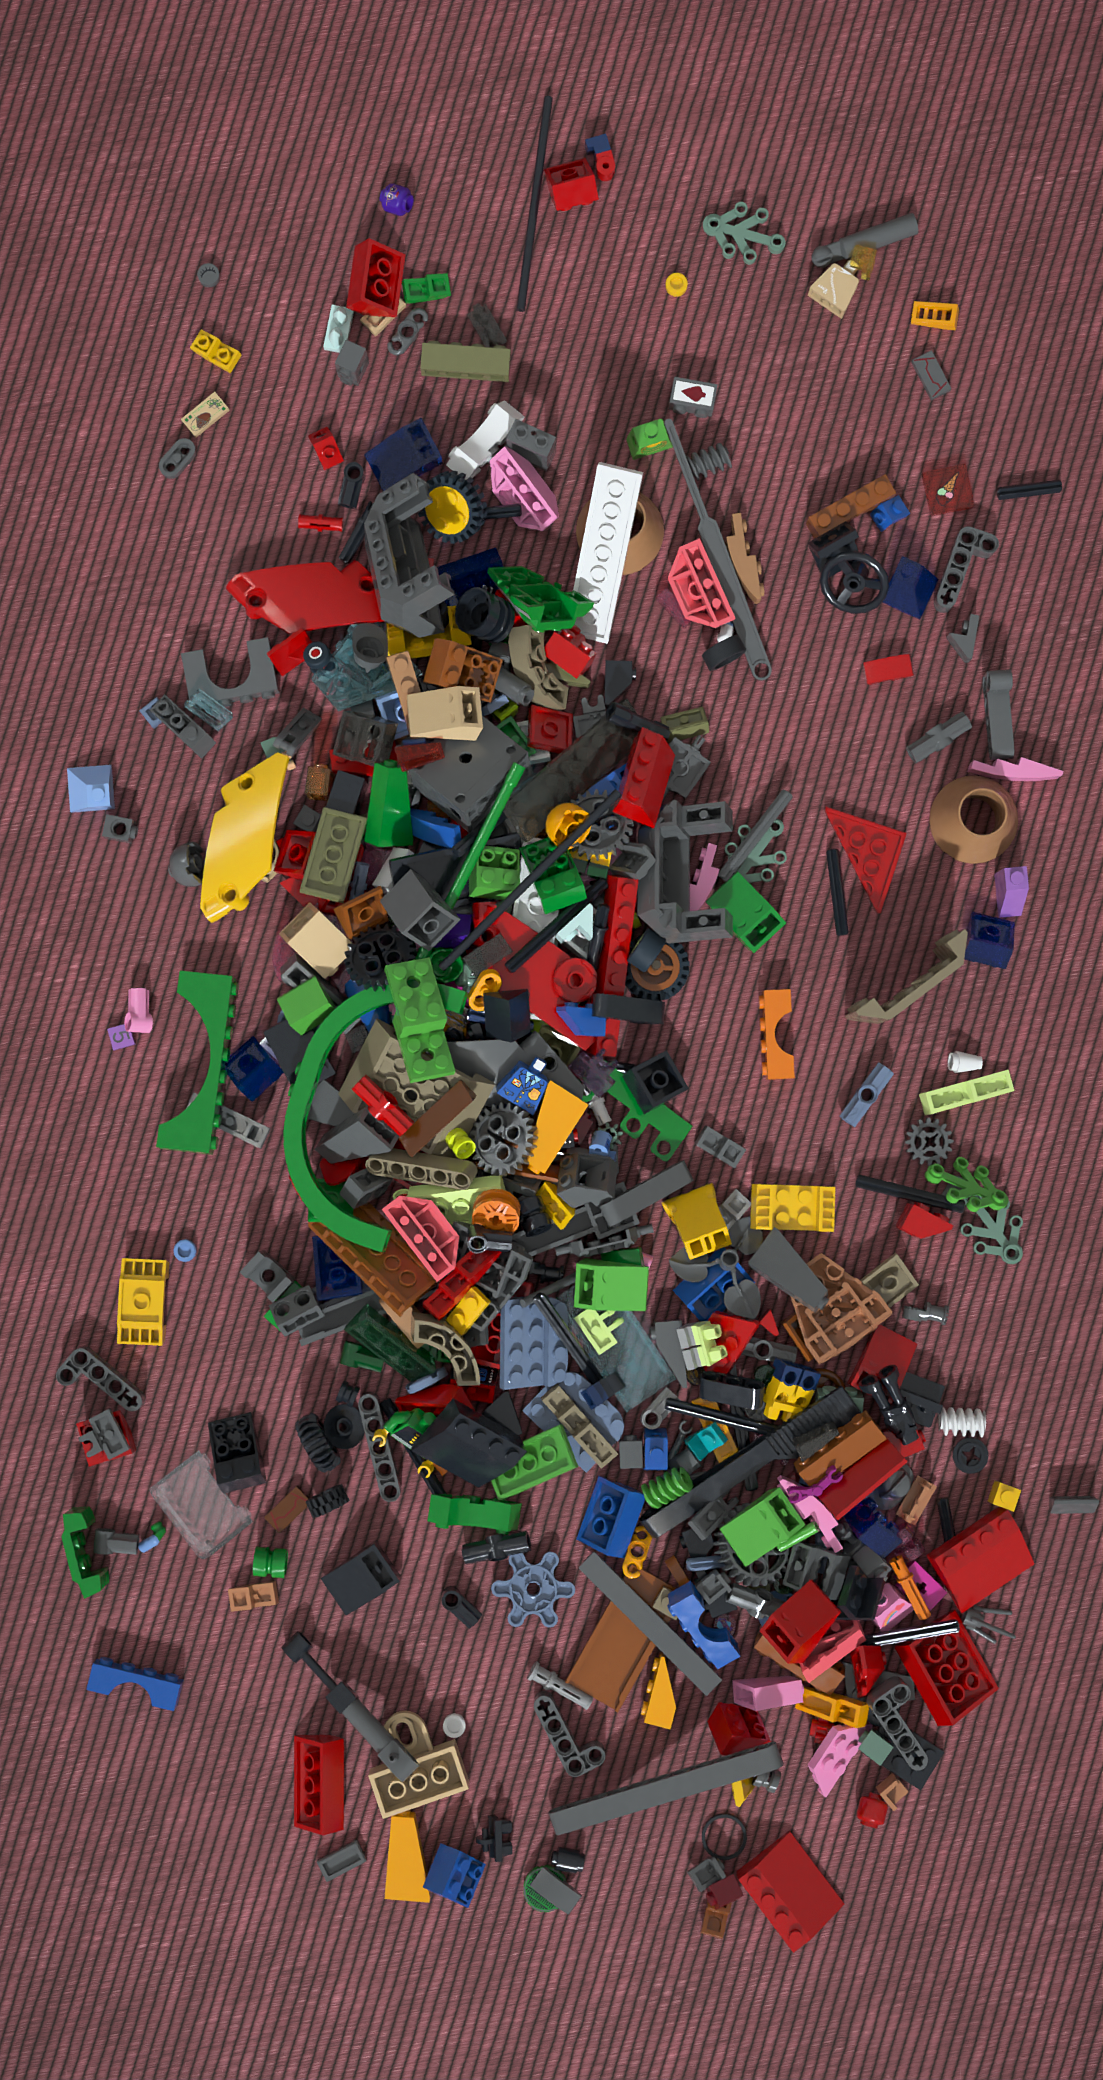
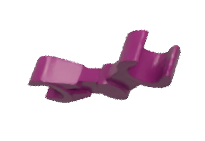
M832 1465L826 1470V1476L817 1484L810 1487H788L787 1491L789 1494L797 1493L793 1497H788V1500L791 1503H798L808 1496H820L823 1490L831 1483L841 1481L843 1475L839 1471L835 1476H831L837 1470L835 1465Z

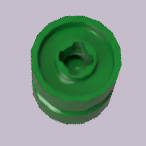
M256 1546L253 1560V1576L266 1577L267 1574H271L272 1578L285 1579L288 1549L275 1548L273 1551H270L269 1547Z

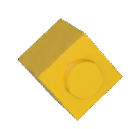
M994 1480L988 1502L1014 1512L1021 1490Z

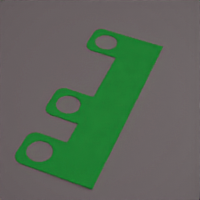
M594 1055L578 1077L580 1083L586 1081L592 1087L591 1093L583 1096L582 1101L589 1102L598 1089L602 1087L630 1109L620 1124L621 1130L632 1138L637 1139L647 1125L651 1124L660 1131V1134L651 1145V1152L661 1160L668 1161L693 1126L664 1104L644 1115L622 1077L624 1074L617 1071L615 1067L600 1056ZM636 1118L639 1120L640 1129L637 1132H630L627 1129V1121L629 1119ZM660 1141H667L670 1144L671 1150L668 1154L661 1155L657 1151V1144Z

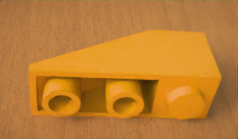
M660 1652L659 1658H654L652 1671H655L653 1680L649 1679L646 1693H649L647 1702L643 1701L641 1715H644V1723L671 1729L676 1705L664 1653Z

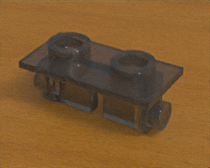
M480 303L472 307L473 311L468 313L467 316L484 346L493 348L496 345L506 343L507 340L487 305L481 306Z

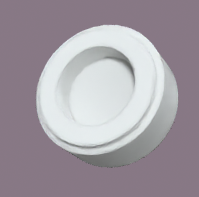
M453 1713L445 1718L443 1730L447 1736L457 1738L465 1731L466 1723L461 1715Z

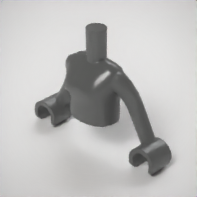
M684 1419L679 1423L680 1432L668 1454V1467L670 1470L667 1472L671 1474L672 1468H676L680 1472V1467H683L692 1481L706 1471L693 1473L701 1467V1464L688 1447L677 1454L686 1434H689L693 1428L690 1427L688 1430H683L682 1425L687 1422V1419Z

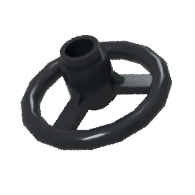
M857 551L841 552L831 557L822 567L819 579L821 591L827 601L840 611L851 614L867 613L878 608L886 599L889 589L888 575L881 563L869 554ZM848 560H857L860 562H854L850 565ZM837 564L845 574L843 580L845 588L838 598L831 591L828 582L830 571ZM866 564L874 569L879 576V580L868 578L869 570ZM864 587L879 590L874 600L866 604L851 605L846 603L852 592H860Z

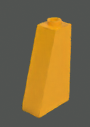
M551 1080L547 1085L535 1126L537 1130L533 1133V1135L538 1136V1139L533 1140V1144L537 1145V1148H531L530 1150L534 1157L527 1156L529 1161L527 1168L538 1175L540 1172L545 1174L589 1105Z
M407 1810L391 1816L385 1899L430 1903L431 1891L423 1888L428 1873L416 1814Z

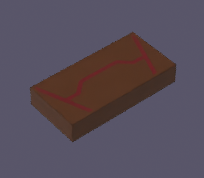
M296 1486L264 1518L278 1533H281L307 1508L306 1500L309 1497Z

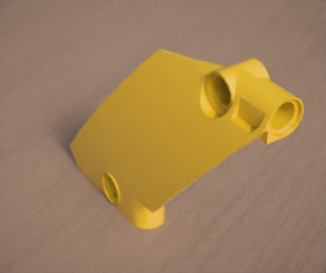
M278 752L224 785L221 789L226 806L214 815L205 858L200 903L202 912L211 923L227 915L232 909L237 911L244 910L249 904V896L247 894L272 870L276 819L284 778L290 759L286 755Z

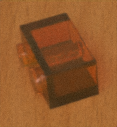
M314 764V767L308 766L304 792L308 799L328 802L334 783V774L331 769L327 768V765Z

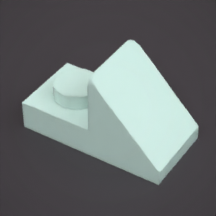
M590 903L557 933L555 938L560 943L564 940L570 942L578 934L576 929L591 941L593 937V906Z

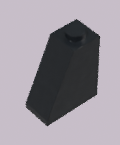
M509 1389L504 1390L493 1400V1403H490L480 1413L517 1435L523 1433Z

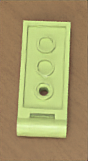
M501 1175L474 1178L471 1185L465 1190L431 1184L411 1186L409 1190H397L393 1194V1199L395 1200L398 1196L432 1200L451 1226L454 1221L473 1225V1204L477 1196L490 1189L505 1190Z

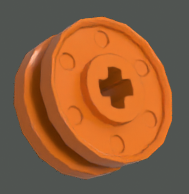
M490 1189L477 1196L473 1204V1225L480 1224L486 1229L510 1231L513 1233L518 1228L520 1204L513 1194L503 1189Z

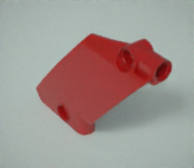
M356 560L341 571L331 562H319L240 572L226 586V590L245 607L248 617L251 619L264 618L289 635L300 628L310 631L350 624L385 622L380 617L372 575Z
M496 902L472 903L474 929L497 907ZM505 911L485 931L487 936L485 942L482 939V935L473 942V945L480 949L485 969H494L499 973L502 984L498 991L528 989L530 1012L586 1051L595 1042V1037L575 1035L556 1012V1007L565 1006V1002L568 1001L558 996L553 987L552 978L554 970L559 963L570 959V956L548 941L519 969L513 973L509 972L505 967V963L538 933ZM577 974L571 975V984L575 987L580 984V977ZM593 994L590 998L580 1002L578 1007L585 1008V1004H593Z

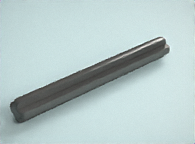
M783 789L719 871L718 876L723 881L729 880L788 805L793 798L790 792Z

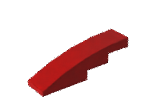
M485 1250L482 1253H473L469 1251L456 1263L455 1269L438 1284L439 1288L423 1302V1307L440 1321L466 1295L470 1288L480 1280L502 1252Z

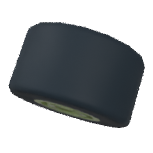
M648 928L631 951L627 961L642 972H646L664 947L666 939Z

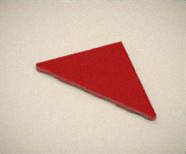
M825 807L824 811L876 913L881 914L907 833Z

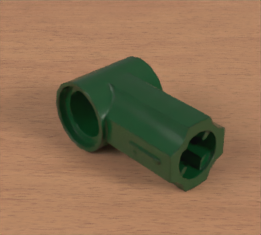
M344 1341L339 1363L349 1367H362L381 1373L386 1353L364 1348L363 1345L355 1342Z

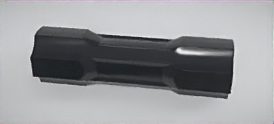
M612 702L606 710V720L617 726L626 727L637 733L643 727L663 735L665 740L669 739V726L634 713L628 707Z

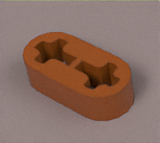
M675 1555L665 1560L667 1567L680 1587L690 1581Z

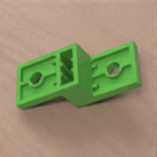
M430 958L386 965L384 970L396 1008L393 1025L410 1083L454 1075L455 1068L443 1030L447 1021V1015ZM410 979L416 980L419 986L411 988L408 986L407 981ZM429 1052L432 1054L433 1059L425 1061L422 1059L421 1053Z

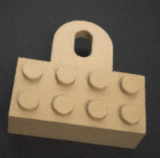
M399 1711L388 1718L384 1728L394 1739L397 1738L420 1766L404 1782H401L385 1764L370 1768L368 1777L383 1819L469 1789L470 1782L455 1739L433 1746L424 1720L418 1714L411 1711ZM401 1722L409 1726L413 1738L410 1744H403L400 1741L396 1726Z

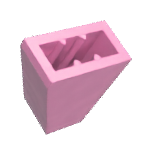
M792 1676L732 1680L734 1703L754 1711L803 1703L804 1687L802 1680Z

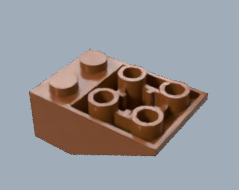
M435 638L423 682L440 688L455 686L479 687L480 700L491 703L503 659L451 640Z

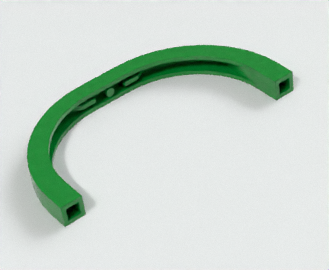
M416 980L407 981L408 986L411 988L419 986ZM437 983L444 1009L463 1014L469 993ZM386 985L385 991L382 990L381 986H378L376 992L370 987L348 998L335 1008L316 1030L308 1044L302 1062L297 1064L295 1084L292 1083L289 1088L288 1096H290L285 1115L283 1131L284 1152L289 1175L296 1191L311 1213L322 1224L339 1236L379 1252L386 1251L392 1229L365 1221L350 1214L328 1196L317 1180L310 1164L306 1144V1128L310 1107L320 1076L334 1043L361 1016L379 1007L394 1004L389 985Z

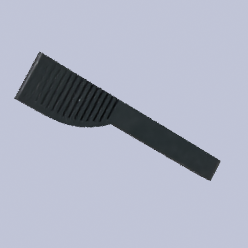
M841 1385L823 1398H820L817 1402L803 1409V1411L798 1412L797 1415L787 1419L788 1421H784L782 1425H778L776 1429L773 1428L767 1435H762L692 1480L693 1488L690 1492H685L683 1496L670 1500L668 1504H663L660 1508L651 1507L645 1511L639 1518V1521L652 1538H658L772 1460L799 1458L802 1454L808 1453L815 1448L817 1443L827 1439L836 1429L849 1423L861 1411Z

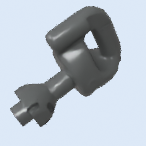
M840 1523L835 1528V1536L842 1541L846 1540L842 1553L850 1556L848 1568L849 1566H859L852 1556L869 1541L860 1533H852V1528L848 1523Z

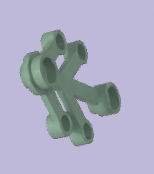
M744 202L736 203L734 209L721 216L717 214L706 216L703 221V230L707 235L715 236L722 249V255L726 259L734 257L736 248L733 244L728 243L724 233L732 235L743 255V261L748 265L755 263L757 254L753 249L749 248L745 239L767 245L768 250L772 254H780L784 250L785 238L782 235L773 234L768 236L748 230L759 223L767 221L769 213L765 208L757 209L755 215L735 226L726 223L736 217L741 218L747 214L748 207ZM743 207L745 211L738 212L737 208ZM764 213L766 217L759 218L758 214ZM714 221L718 225L716 227H712L710 223ZM778 239L781 244L775 245L773 240ZM730 248L733 252L727 254L725 249ZM751 254L754 258L748 260L746 255Z
M780 819L774 821V823L779 825V830L774 831L770 827L737 870L749 883L759 881L770 882L774 877L773 871L768 868L762 870L761 873L746 874L751 867L773 863L781 865L787 860V855L784 851L760 856L771 839L783 832L784 825ZM741 825L738 828L737 834L741 839V843L747 835H742L740 829L746 828L749 834L751 828L748 825ZM733 842L728 843L724 848L725 854L728 856V860L733 855V853H729L727 851V847L734 846L735 851L738 848V846ZM782 854L784 860L781 862L777 861L776 855ZM769 872L771 874V878L765 879L763 877V873Z
M975 1195V1197L982 1199L981 1196ZM968 1198L963 1199L965 1201V1205L968 1202ZM1010 1201L1005 1208L997 1210L996 1222H994L985 1208H981L976 1212L988 1229L964 1223L960 1226L959 1230L966 1237L974 1235L996 1239L1001 1246H989L982 1241H977L973 1244V1251L976 1254L999 1255L1005 1263L1016 1264L1023 1256L1022 1248L1018 1245L1019 1231L1023 1225V1219L1018 1215H1013L1009 1218L1008 1223L1011 1231L1008 1241L1003 1232ZM1014 1218L1019 1219V1224L1017 1226H1014L1012 1224V1220ZM969 1226L971 1229L970 1233L965 1234L963 1228ZM978 1244L983 1245L984 1249L982 1252L976 1250ZM1009 1249L1014 1250L1015 1254L1013 1257L1007 1255Z

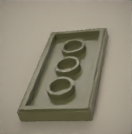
M323 807L300 887V893L344 904L366 827V817Z

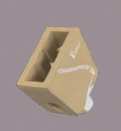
M848 260L843 268L835 263L832 264L812 284L808 296L842 319L859 283V279L854 276L859 269L858 265L851 260Z

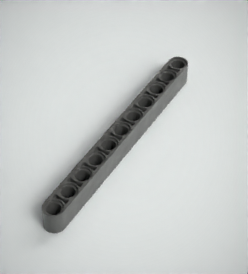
M768 1742L568 1803L550 1810L548 1814L555 1834L561 1835L767 1773L782 1767L784 1763L776 1742Z

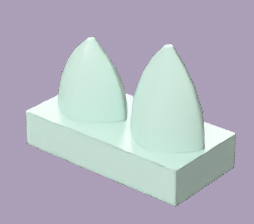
M337 305L331 306L323 346L324 350L340 353L345 340L349 339L354 314L353 310Z

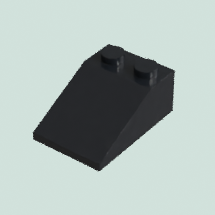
M284 1019L264 1030L263 1033L289 1083L295 1084L297 1064L302 1062L308 1044L315 1032L311 1029L300 1035L289 1025L287 1019ZM329 1057L326 1059L319 1082L336 1074L334 1065Z

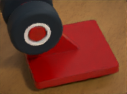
M303 628L291 633L287 639L273 646L267 652L268 657L281 676L290 672L303 661L306 662L312 673L318 678L320 676L330 677L337 668V662L327 645L322 642H312Z

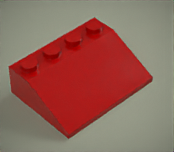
M997 1507L926 1555L960 1613L965 1612L1035 1564L1019 1527L1010 1512L1002 1507Z
M956 1610L948 1612L931 1623L956 1619L960 1627L959 1632L899 1642L894 1646L938 1726H953L999 1689Z
M790 1830L736 1871L740 1883L793 1953L810 1941L844 1905L842 1899Z

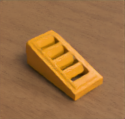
M914 301L911 324L956 330L959 315L958 304ZM921 308L924 309L923 319H919ZM929 310H933L932 319H928ZM938 311H942L941 320H937ZM947 312L951 313L950 321L946 320Z

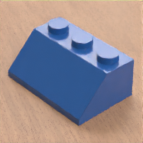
M723 1247L715 1251L708 1258L707 1263L720 1258L726 1249ZM737 1263L735 1267L737 1283L739 1284L746 1279L754 1282L742 1266ZM719 1264L707 1267L708 1274L704 1280L699 1282L683 1280L673 1289L675 1294L701 1322L708 1321L713 1312H723L726 1309L723 1300L725 1291L729 1287L734 1286L731 1271L723 1270Z
M598 1476L576 1540L607 1556L625 1558L645 1501L644 1494L627 1485Z

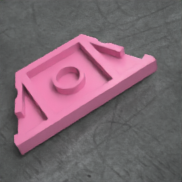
M868 1720L866 1726L861 1728H854L846 1724L832 1726L809 1761L808 1766L813 1773V1779L819 1785L818 1791L824 1797H827L839 1777L845 1772L846 1766L852 1757L858 1752V1748L861 1745L858 1740L865 1730L869 1732L873 1724Z

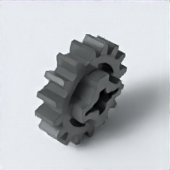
M926 1118L925 1123L918 1119V1126L911 1124L910 1128L913 1131L905 1133L909 1136V1140L904 1141V1144H909L910 1146L906 1149V1152L913 1153L911 1156L912 1160L919 1158L918 1164L922 1165L925 1160L927 1166L932 1165V1160L936 1164H940L939 1158L947 1159L948 1157L945 1152L952 1151L948 1147V1143L954 1142V1140L948 1139L952 1132H945L944 1129L947 1125L942 1124L939 1126V1119H935L933 1123H931L930 1118ZM924 1127L935 1128L930 1133H926L924 1130H922V1128ZM915 1136L918 1138L917 1147L914 1144ZM941 1136L943 1138L942 1147L939 1145V1138ZM925 1137L933 1138L931 1140L932 1146H925ZM927 1151H932L936 1154L931 1157L923 1156Z

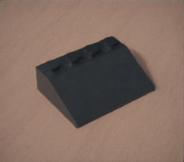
M454 1398L411 1447V1451L478 1488L512 1469L527 1452L519 1435Z

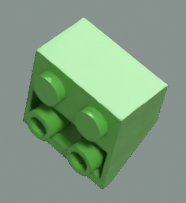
M485 846L469 877V897L504 900L520 884L519 849Z

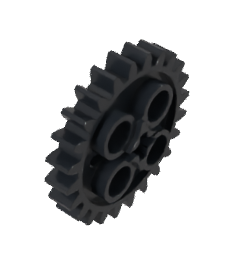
M377 924L376 930H372L369 926L368 933L365 934L363 931H360V938L353 937L355 944H348L350 951H345L346 959H344L347 973L352 981H356L357 986L363 984L365 990L372 986L374 992H376L378 986H381L382 990L385 991L386 985L389 984L374 943H378L386 965L417 960L416 956L418 953L415 942L401 934L396 925L390 929L389 925L386 924L384 929H381L379 924Z

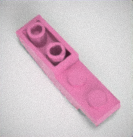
M708 843L707 848L702 847L699 860L703 861L701 869H696L693 882L697 883L696 885L690 884V911H698L717 879L720 869L711 867L717 845Z
M782 1475L777 1477L780 1482L777 1487H780L786 1496L793 1497L797 1494L796 1492L789 1494L787 1491L788 1487H803ZM815 1495L808 1496L798 1503H791L803 1520L812 1515L809 1521H815L824 1534L821 1539L827 1549L832 1547L835 1553L843 1549L831 1530L838 1525V1522Z

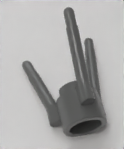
M974 1605L964 1612L962 1624L966 1625L965 1628L976 1632L993 1644L997 1641L980 1630L981 1626L1012 1639L1016 1638L1015 1634L984 1622V1615L981 1614V1612L1012 1615V1611Z

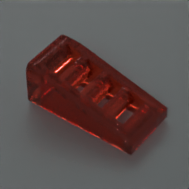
M440 742L394 747L402 772L445 758Z

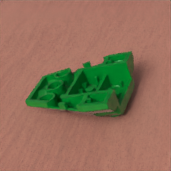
M523 566L488 568V575L504 596L509 599L524 622L532 626V629L536 632L542 633L545 630L561 631V629H570L575 625L577 617H583L593 608L594 602L574 590L572 592L561 591V584L555 582L552 585L549 582H544V576Z

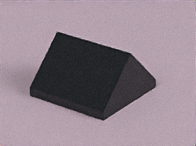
M528 989L483 993L486 1037L512 1043L531 1032Z

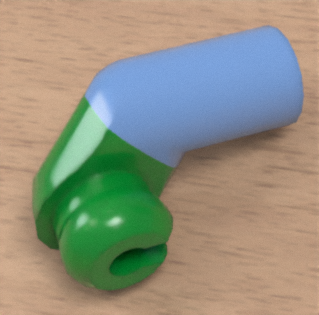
M158 1521L153 1524L151 1530L154 1534L138 1544L141 1552L145 1553L158 1545L166 1533V1527H163L162 1522Z

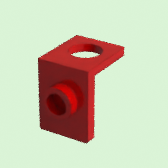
M328 427L308 435L324 470L344 461Z

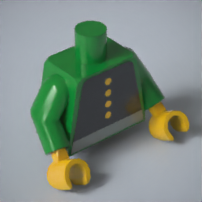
M414 1408L411 1411H397L383 1425L384 1429L375 1431L372 1441L376 1437H381L382 1440L379 1443V1447H382L386 1443L387 1434L390 1433V1436L411 1449L436 1419V1416L431 1412L425 1413L420 1408ZM429 1460L424 1461L418 1468V1474L422 1468H426L428 1470L426 1478H428L434 1470L433 1462Z

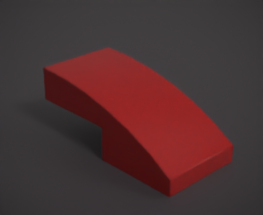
M910 654L864 662L868 685L914 676Z

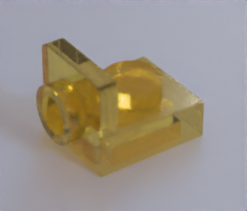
M856 245L850 261V267L862 270L861 279L869 281L876 261L877 250Z

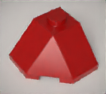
M862 1645L850 1652L858 1698L868 1694L885 1669L886 1655L884 1651H881V1646Z

